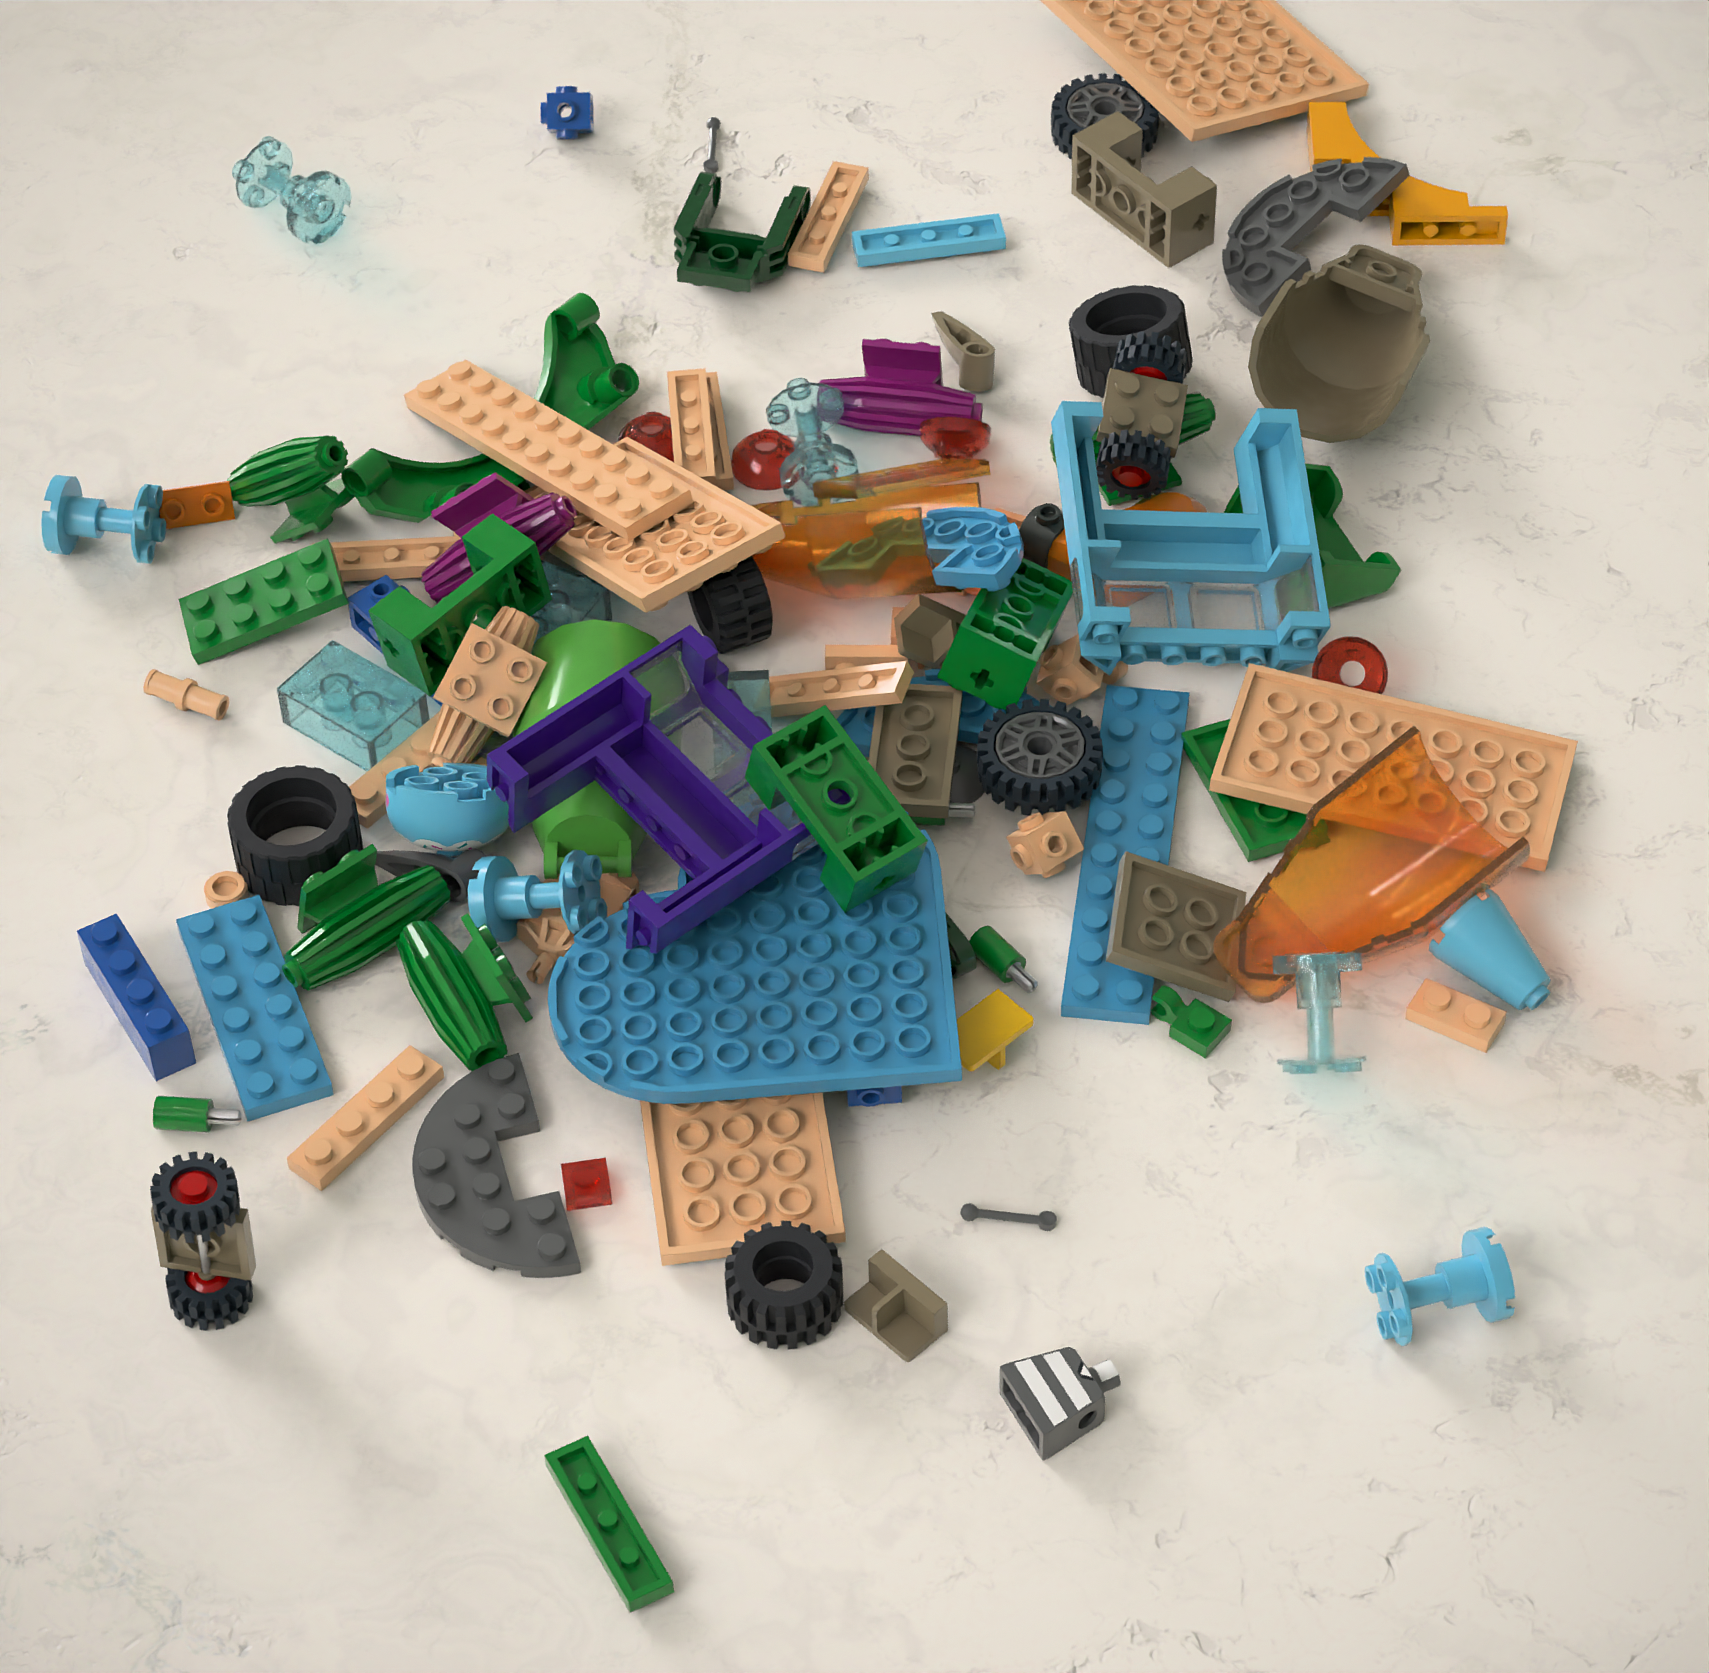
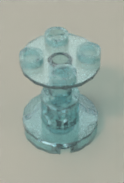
M272 136L264 137L259 145L254 147L244 159L237 161L233 167L232 176L236 179L237 197L245 206L259 208L266 206L280 196V204L287 209V227L293 236L305 243L312 241L318 244L326 241L337 232L346 218L342 211L344 204L350 207L351 192L349 185L343 178L327 170L314 172L307 178L302 175L290 177L293 166L292 151L286 143Z
M795 378L789 381L786 389L772 398L769 406L766 408V417L774 431L784 436L798 438L793 445L794 452L784 459L779 468L780 484L783 487L785 496L788 500L798 505L815 507L823 505L822 499L832 497L834 503L843 499L834 497L850 494L859 482L857 459L852 451L840 444H834L830 436L824 433V431H827L839 421L844 412L842 392L827 384L809 383L805 378Z
M1362 952L1273 955V974H1296L1297 1009H1306L1308 1056L1277 1059V1064L1282 1065L1283 1072H1290V1074L1317 1073V1065L1327 1064V1070H1335V1072L1362 1071V1062L1366 1061V1056L1335 1055L1333 1008L1342 1007L1340 972L1362 971Z

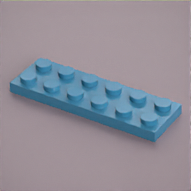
M260 895L176 919L181 940L247 1122L333 1096L332 1083L296 989L283 973L282 966L286 963Z

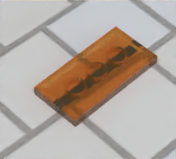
M942 458L815 481V483H812L813 495L816 498L860 499L990 475L989 461H986V459Z

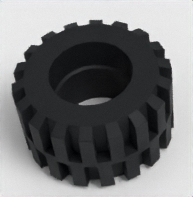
M752 556L739 562L733 570L719 573L704 581L700 588L687 592L701 632L713 641L719 654H725L763 641L771 636L773 624L771 602L763 576Z
M781 1221V1226L773 1227L771 1222L762 1224L761 1231L759 1232L753 1229L749 1230L744 1234V1242L737 1240L731 1247L732 1255H727L725 1261L726 1300L731 1321H735V1327L741 1335L749 1332V1341L757 1345L761 1341L767 1342V1348L778 1349V1345H787V1349L790 1350L798 1349L797 1343L803 1341L807 1346L817 1342L816 1335L818 1333L826 1336L832 1330L831 1322H838L841 1316V1307H843V1272L841 1257H838V1249L833 1242L827 1243V1235L820 1230L812 1233L811 1226L801 1223L799 1227L791 1226V1221ZM781 1279H791L803 1283L802 1286L789 1291H776L765 1287L767 1284Z

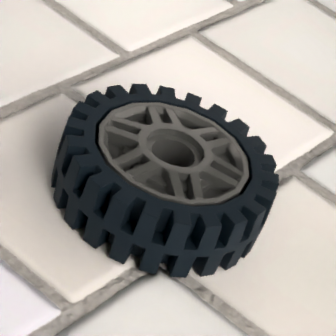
M1099 73V79H1094L1093 75L1090 74L1084 76V82L1076 78L1071 81V86L1065 84L1061 87V92L1055 94L1051 108V136H1053L1055 146L1058 145L1059 151L1062 154L1068 152V158L1072 160L1073 135L1119 111L1142 129V158L1145 152L1149 153L1153 149V144H1156L1159 129V111L1126 80L1122 81L1121 75L1114 74L1112 79H1107V73Z
M1032 699L1023 700L1021 709L1015 703L1006 706V714L1000 709L993 714V721L988 719L983 725V731L979 733L977 744L979 782H982V788L987 795L991 793L992 800L999 805L1005 800V809L1014 812L1018 806H1021V815L1029 816L1032 813V809H1038L1041 815L1049 812L1050 808H1053L1055 812L1066 811V804L1075 809L1081 805V798L1087 801L1092 796L1093 789L1096 790L1099 785L1103 763V745L1100 731L1097 726L1093 727V720L1088 715L1081 718V710L1074 706L1067 712L1066 703L1057 701L1055 707H1050L1049 699H1040L1039 706H1034Z

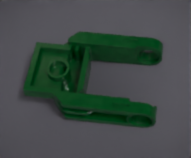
M700 172L673 228L676 235L674 240V246L676 247L674 259L679 263L677 282L690 283L695 286L729 289L734 292L743 291L751 293L755 282L761 283L783 275L788 265V253L810 210V187L794 185L789 196H784L769 233L765 238L756 234L708 228L719 204L722 182L721 177H717L715 173Z

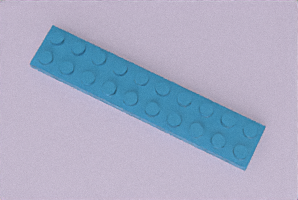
M1106 686L1100 728V738H1102L1103 745L1102 773L1099 785L1096 790L1093 789L1090 799L1061 1002L1062 1017L1149 1025L1155 978L1107 962L1106 955L1119 861L1124 853L1127 851L1169 866L1183 755L1181 732L1186 731L1190 692Z

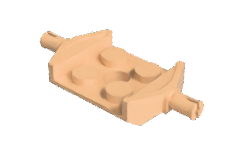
M633 871L632 877L619 878L618 873H605L599 879L601 898L605 900L607 905V917L622 910L623 903L628 901L630 896L633 897L639 893V881ZM559 876L558 879H545L543 883L559 882ZM561 908L543 909L538 918L519 919L516 924L518 938L538 956L530 970L526 973L528 979L534 983L537 979V984H542L552 966L556 964L559 956L564 957L574 944L575 935L568 929L563 919Z

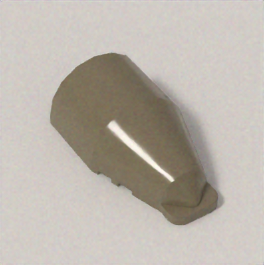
M1358 244L1352 246L1346 255L1323 264L1320 272H1305L1302 280L1298 282L1293 279L1285 281L1258 323L1251 343L1248 369L1255 395L1265 408L1297 409L1301 437L1327 443L1360 439L1383 425L1403 396L1430 343L1429 335L1424 332L1426 318L1421 316L1420 313L1423 307L1419 289L1422 271L1416 265L1367 245Z

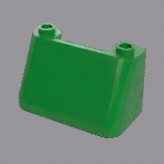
M1305 464L1328 609L1389 590L1400 574L1401 568L1394 558L1386 552L1377 551L1372 553L1366 562L1362 560L1333 518V514L1343 497V489L1339 479L1330 466ZM1239 485L1229 500L1224 513L1243 514ZM1312 565L1306 573L1282 581L1276 586L1277 610L1283 616H1286L1289 611L1320 612Z

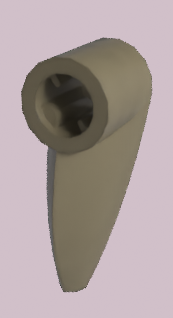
M942 311L931 313L941 341L959 366V386L974 392L991 389L994 377L995 348L975 331Z

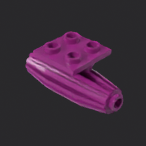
M884 338L876 340L863 339L864 377L822 379L819 381L816 395L817 419L862 431L921 437L972 434L974 426H981L983 403L976 402V395L943 386L940 346L930 345L925 342H916L914 344L893 342Z
M496 472L481 479L477 484L461 494L450 498L446 503L431 511L433 519L455 532L461 539L456 541L422 572V583L425 586L426 592L438 604L444 597L448 596L473 576L462 536L489 515L494 514L536 542L539 556L541 557L575 526L574 517H576L577 513L573 503L567 496L563 495L560 497L559 494L554 492L535 499Z

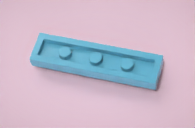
M997 213L852 231V245L858 267L1006 249V236L1000 215Z

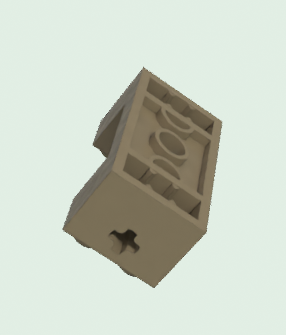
M1117 111L1073 135L1071 194L1166 267L1170 268L1214 243L1217 185L1192 166L1159 185L1151 178L1146 177L1141 173L1142 129L1135 122Z

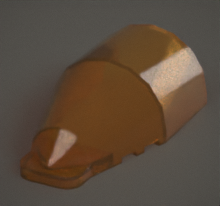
M979 482L889 489L856 495V500L836 503H831L830 495L817 497L818 505L794 507L793 500L750 505L779 521L785 534V538L774 543L768 551L752 555L763 578L833 599L852 600L913 596L918 593L928 595L962 592L964 589H957L955 586L936 585L932 570L940 563H934L929 552L923 518H927V511L952 507L981 508V494Z
M1412 726L1312 806L1306 815V822L1294 840H1289L1283 849L1284 855L1272 873H1267L1240 915L1215 937L1213 943L1215 957L1219 965L1248 997L1260 1003L1272 1002L1280 998L1291 988L1302 987L1429 940L1440 931L1442 925L1469 899L1475 895L1481 898L1486 894L1485 890L1495 887L1529 859L1530 854L1529 842L1522 837L1511 847L1507 848L1488 833L1458 801L1441 778L1427 754L1420 731L1415 726Z

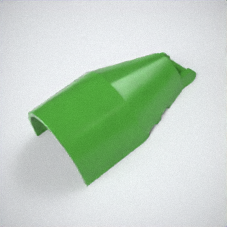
M596 619L562 625L537 639L531 654L547 662L513 728V737L653 649L660 642L655 637L629 624ZM668 651L663 652L631 673L652 694L650 718L683 698V685L676 661ZM682 724L665 734L680 751ZM593 781L532 821L533 831L544 854L545 879H558L565 856L572 850H582L588 855H597L602 864V874L618 873L619 878L632 877L633 859L647 835V832L596 781Z

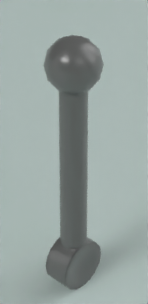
M711 117L706 123L707 128L710 130L708 159L704 161L703 166L705 172L716 173L718 171V162L715 160L716 135L721 123L718 118Z
M971 1203L963 1205L960 1210L961 1217L966 1221L984 1218L1038 1224L1040 1229L1044 1231L1053 1230L1057 1222L1056 1215L1051 1211H1043L1039 1215L977 1209Z

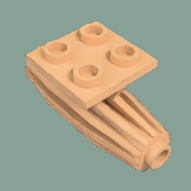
M502 606L486 629L471 623L433 696L435 700L443 704L427 750V755L433 759L431 762L432 767H443V763L470 764L494 731L506 737L510 736L547 662L531 654L539 623L526 615V613L515 608Z

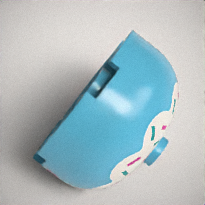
M443 763V767L426 768L423 772H419V766L411 765L395 769L386 775V811L389 821L402 838L416 846L437 850L438 854L457 856L465 850L480 848L490 844L499 838L509 826V805L506 801L503 802L499 799L495 789L491 790L487 782L486 765Z

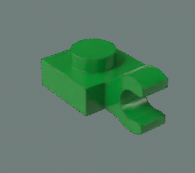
M1162 985L1153 995V1000L1157 1004L1151 1010V1014L1158 1020L1170 1024L1169 1037L1205 1059L1231 1030L1232 1019L1196 998L1187 1006L1176 991L1165 985Z

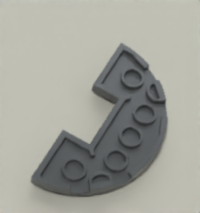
M1364 157L1362 163L1343 164L1342 158L1311 165L1312 172L1294 179L1287 175L1261 191L1241 210L1233 221L1227 233L1229 240L1226 249L1222 250L1223 269L1234 296L1251 312L1263 317L1285 281L1293 279L1298 282L1302 279L1305 272L1312 270L1309 259L1292 252V250L1333 211L1362 222L1410 176L1407 164L1376 157Z
M519 1053L496 1059L470 1072L452 1085L433 1105L419 1129L414 1144L412 1173L421 1211L430 1227L441 1240L445 1238L460 1250L462 1257L492 1271L497 1266L521 1271V1277L552 1278L581 1274L579 1257L560 1192L555 1191L514 1201L498 1141L540 1132V1127Z

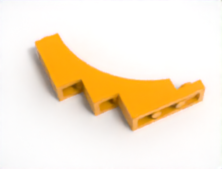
M1309 102L1307 142L1310 172L1313 171L1311 165L1342 158L1343 164L1362 163L1364 157L1380 158L1366 145L1354 129L1347 112L1346 102ZM1412 176L1403 181L1368 215L1389 216L1392 245H1505L1508 221L1507 206H1469L1467 193L1429 184Z

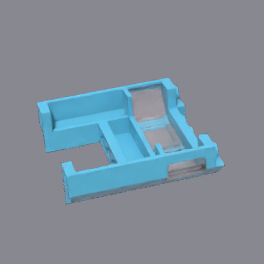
M1062 401L1051 421L1081 656L1108 675L1112 673L1118 661L1128 665L1140 664L1142 662H1162L1169 666L1193 662L1202 663L1205 666L1241 663V665L1248 667L1249 663L1255 665L1266 664L1268 668L1285 672L1320 661L1318 644L1330 629L1331 624L1297 409L1258 408L1234 447L1243 514L1108 510L1101 507L1092 440L1103 418L1102 402Z

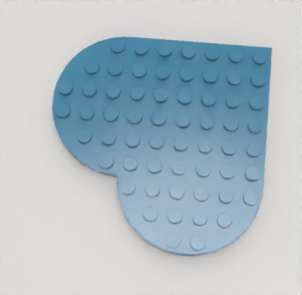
M756 794L748 798L749 804L739 809L758 827L759 812L767 807ZM787 801L770 810L789 831L802 823ZM925 829L920 830L928 841L916 872L846 913L820 880L827 854L811 834L795 846L790 863L656 954L650 953V947L638 945L632 950L626 949L629 901L623 903V910L605 919L600 916L596 917L574 936V944L564 957L559 956L551 974L548 988L549 1015L554 1037L561 1051L580 1073L599 1086L625 1097L660 1104L698 1103L962 1081L941 867L934 843ZM681 867L678 876V890L693 880ZM677 890L648 894V896L658 904Z

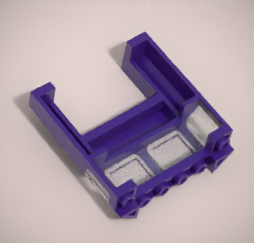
M688 625L487 754V782L492 791L495 789L499 799L503 802L506 801L509 805L508 823L513 833L593 781H596L693 879L658 904L643 890L629 899L626 949L632 950L638 945L650 947V953L655 954L818 844L787 801L769 811L745 779L753 745L771 736L773 733L768 723L762 717L755 716L743 704L740 696L733 689H727L729 668L718 659V650L713 641L705 635L702 636L692 625ZM832 789L827 793L829 799L836 804L844 805L851 801L849 794L844 790Z

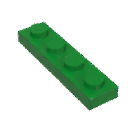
M588 1435L545 1454V1465L629 1613L674 1593L671 1577Z

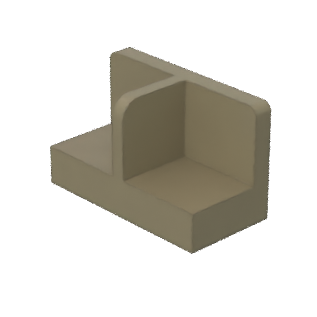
M918 593L894 618L899 654L931 669H941L956 633L966 615Z
M881 1249L868 1259L869 1282L844 1301V1310L905 1362H910L948 1331V1303Z

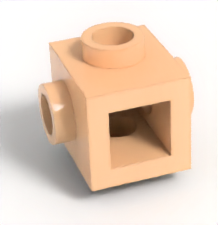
M1078 634L1059 645L1050 646L1042 654L1036 683L1057 701L1064 702L1067 706L1080 698L1085 699L1089 697L1095 690L1101 687L1104 671L1081 656Z
M1066 811L1047 812L1043 815L1038 812L1029 815L1017 823L1019 827L1017 831L1006 837L1011 846V858L1025 875L1042 874L1043 878L1053 876L1066 868L1064 861L1084 850Z

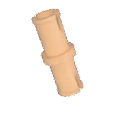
M152 669L144 682V693L175 704L176 709L185 712L191 709L220 721L225 716L229 707L228 696L199 687L197 681L189 678L180 680Z

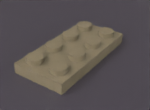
M909 684L902 703L876 706L868 762L904 810L909 813V816L949 818L963 701V691L956 690L951 686Z

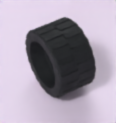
M1130 285L1113 288L1084 301L1080 307L1075 309L1069 319V330L1078 380L1083 389L1088 390L1089 393L1104 398L1107 376L1110 368L1113 369L1117 346L1122 339L1126 340V336L1130 334L1137 338L1138 332L1145 331L1148 337H1151L1152 332L1159 333L1158 338L1161 339L1165 335L1172 337L1171 344L1178 341L1181 344V349H1185L1187 353L1184 378L1192 368L1193 358L1185 306L1178 295L1169 292L1167 289L1150 285Z
M306 765L284 766L257 775V778L248 781L242 786V789L233 797L232 804L228 808L227 825L237 873L243 876L244 881L247 883L248 891L252 894L260 895L261 900L266 902L270 901L282 906H299L301 887L310 876L317 872L326 873L337 866L341 858L350 851L358 850L360 852L364 849L357 805L350 787L343 783L337 775L328 773L318 767L311 768L306 767ZM313 826L326 830L317 838L301 844L276 845L266 842L274 834L291 827Z

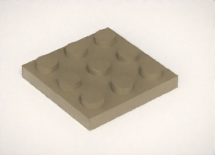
M1126 851L1119 861L1106 961L1229 1002L1236 992L1247 892Z

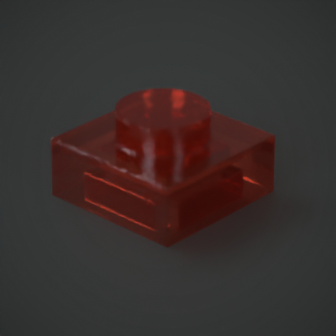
M606 1157L561 1164L567 1211L613 1205Z

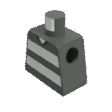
M1070 1347L1000 1366L999 1393L1042 1461L1052 1457L1098 1427L1104 1421V1393L1121 1384L1118 1371L1111 1360L1108 1359L1087 1368L1077 1351Z

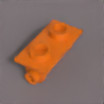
M229 481L163 490V499L159 511L160 518L166 520V529L235 519Z

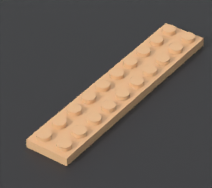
M468 360L452 364L445 372L432 379L422 381L415 389L404 394L407 408L546 492L557 493L560 497L563 495L567 496L576 510L628 541L694 503L691 490Z

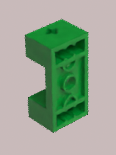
M494 514L489 515L462 536L473 576L448 596L444 597L438 604L431 608L401 586H398L368 610L387 666L429 697L435 694L471 623L486 629L502 606L515 608L531 617L552 600L536 542Z
M1025 558L1022 559L1017 571L1010 578L1011 582L1007 587L997 591H988L987 588L980 589L963 619L937 675V678L947 682L952 688L966 691L985 700L990 706L1005 711L1007 705L1012 703L1017 705L1021 699L1040 656L1048 647L1077 586V583Z
M826 705L753 745L745 779L769 811L787 801L827 854L820 880L845 913L916 872L928 840ZM832 789H841L849 794L851 801L847 804L839 805L832 802L827 793Z

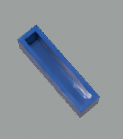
M117 913L77 930L85 966L155 1081L196 1064L188 1027Z

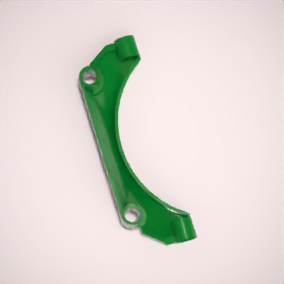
M580 292L551 312L547 317L544 328L542 372L534 399L589 430L636 393L639 388V377L631 366L625 363L615 364L605 334L596 323L600 318L599 307L589 295ZM374 448L361 455L341 473V479L345 488L369 514L421 523L432 515L431 511L495 472L515 486L525 480V478L483 453L460 461L436 463L402 459Z

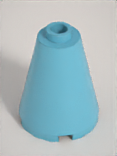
M1487 889L1485 890L1486 899L1482 901L1475 895L1442 925L1440 930L1445 936L1439 944L1432 939L1429 944V951L1435 958L1514 1008L1522 1010L1528 1006L1531 1010H1534L1549 996L1550 991L1547 987L1551 979L1500 897L1493 890Z

